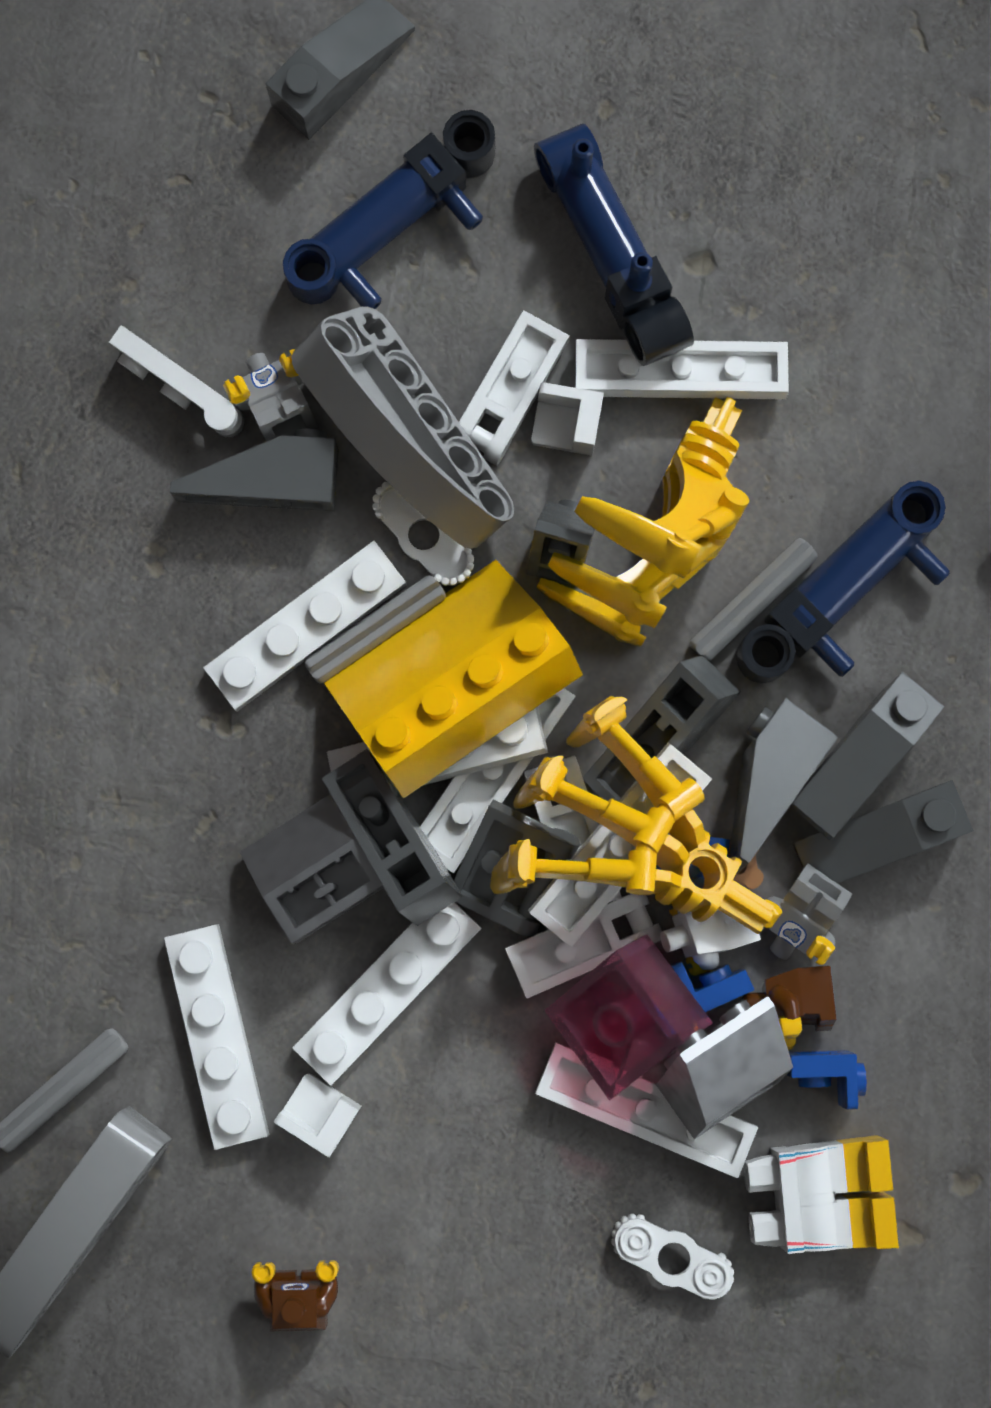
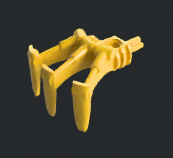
M715 397L703 422H691L662 478L663 509L660 519L652 521L640 514L603 500L581 497L574 512L586 524L621 547L643 558L639 563L627 572L614 577L573 558L554 552L547 566L558 576L590 596L544 578L540 579L536 588L548 598L612 635L616 640L641 647L646 636L640 634V625H647L652 628L657 626L667 608L659 603V601L674 588L679 589L719 554L749 504L748 496L740 489L734 488L726 477L740 446L738 441L731 436L742 413L741 409L734 406L736 400L726 397L725 401Z
M609 696L584 713L582 721L567 737V745L574 748L581 747L598 737L629 770L654 807H650L648 813L644 814L612 798L608 801L564 781L568 769L562 761L564 756L543 758L538 769L518 791L513 802L514 808L529 807L544 800L555 801L603 825L632 844L635 850L629 851L628 860L587 858L586 862L537 859V847L531 846L530 839L518 840L516 844L509 846V851L503 855L492 870L490 888L493 893L501 894L516 888H526L527 884L535 882V878L608 884L626 887V892L630 894H655L656 901L663 905L673 901V908L681 914L691 911L692 918L698 922L707 920L718 909L751 931L759 934L764 925L771 920L774 914L772 912L774 905L733 880L742 863L739 858L727 857V849L719 843L709 845L710 833L704 830L702 821L693 810V808L705 800L701 787L691 778L680 782L656 756L651 758L620 726L619 723L626 719V706L624 704L627 701L626 698ZM690 864L697 866L703 873V889L692 883L689 877Z

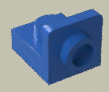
M680 961L668 965L673 977L665 980L677 1010L687 1007L690 1015L694 1017L755 990L746 970L738 969L732 972L729 964L699 976L702 986L694 989L685 967Z
M847 1050L789 1052L793 1068L787 1076L798 1078L799 1087H830L831 1077H837L838 1105L847 1110L858 1109V1096H865L867 1079L864 1063H857V1054Z

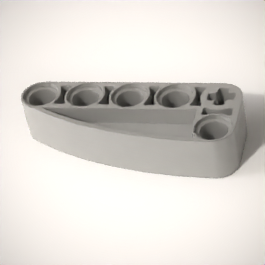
M359 307L329 316L293 351L291 358L295 371L345 437L407 502L450 538L463 547L469 549L477 548L513 517L514 505L508 492L383 314L370 307Z
M130 1106L120 1110L107 1124L0 1272V1352L8 1359L21 1346L173 1140V1138Z

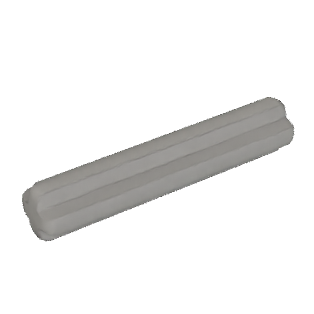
M796 539L691 639L689 645L697 656H704L708 661H711L817 560L818 555L814 548L804 539Z
M425 576L306 658L304 662L305 667L319 684L326 682L441 603L446 597L445 591L433 576Z
M113 1028L107 1029L0 1122V1148L8 1153L22 1144L127 1052L129 1047L125 1039Z

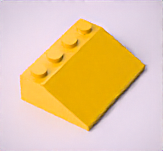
M495 559L463 583L447 592L445 599L337 673L324 682V684L404 799L583 676V673L570 645L541 607Z

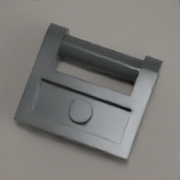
M493 799L454 879L456 886L463 896L455 902L521 935L533 937L537 934L542 923L532 916L528 909L553 879L535 878V882L531 883L521 905L515 906L505 901L509 892L494 894L491 890L492 870L503 855L509 851V846L516 844L518 840L530 839L531 845L533 844L546 851L543 859L549 860L572 859L580 846V841L576 836L563 829L551 828Z

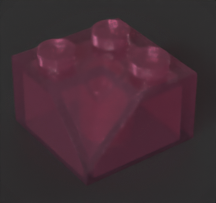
M647 934L616 950L544 1010L609 1101L677 1052L676 1049L691 1038V1034L702 1028L705 1030L713 1024Z

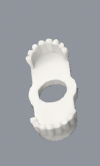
M384 482L382 487L376 489L372 505L373 510L376 511L375 515L398 538L399 545L407 556L419 561L438 582L445 586H455L463 583L466 578L470 577V571L474 568V556L471 554V549L461 546L439 528V539L434 547L427 550L415 548L409 541V530L416 522L429 520L407 502L388 482Z
M629 1214L628 1217L623 1216L620 1221L615 1223V1229L611 1232L613 1237L611 1244L614 1246V1252L619 1254L621 1260H626L650 1272L654 1279L662 1285L670 1287L679 1286L703 1299L712 1300L723 1297L731 1289L734 1282V1269L731 1267V1261L726 1259L724 1253L717 1255L700 1247L686 1233L675 1230L667 1231L648 1222L642 1214H638L637 1217L635 1214ZM668 1243L681 1244L689 1252V1264L679 1274H668L658 1264L659 1252Z

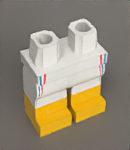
M874 1135L790 1147L770 1148L771 1155L760 1156L744 1162L747 1191L749 1193L774 1191L776 1210L749 1213L750 1239L753 1244L772 1247L780 1246L788 1254L874 1247L876 1249L899 1248L894 1197L883 1192L893 1190L889 1141L887 1139ZM870 1191L867 1193L835 1195V1193Z

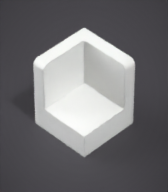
M542 382L540 384L538 405L531 437L532 444L592 456L604 393Z
M308 1073L304 1075L284 1109L279 1112L274 1123L325 1156L330 1157L362 1106L316 1076Z

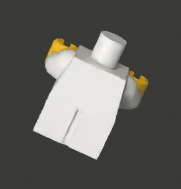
M673 908L669 912L672 915L675 927L660 933L661 943L666 952L680 948L683 949L686 963L692 964L693 968L689 969V972L693 976L716 968L719 964L718 953L761 940L759 934L751 931L718 909L707 920L698 922L692 918L691 911L681 914Z

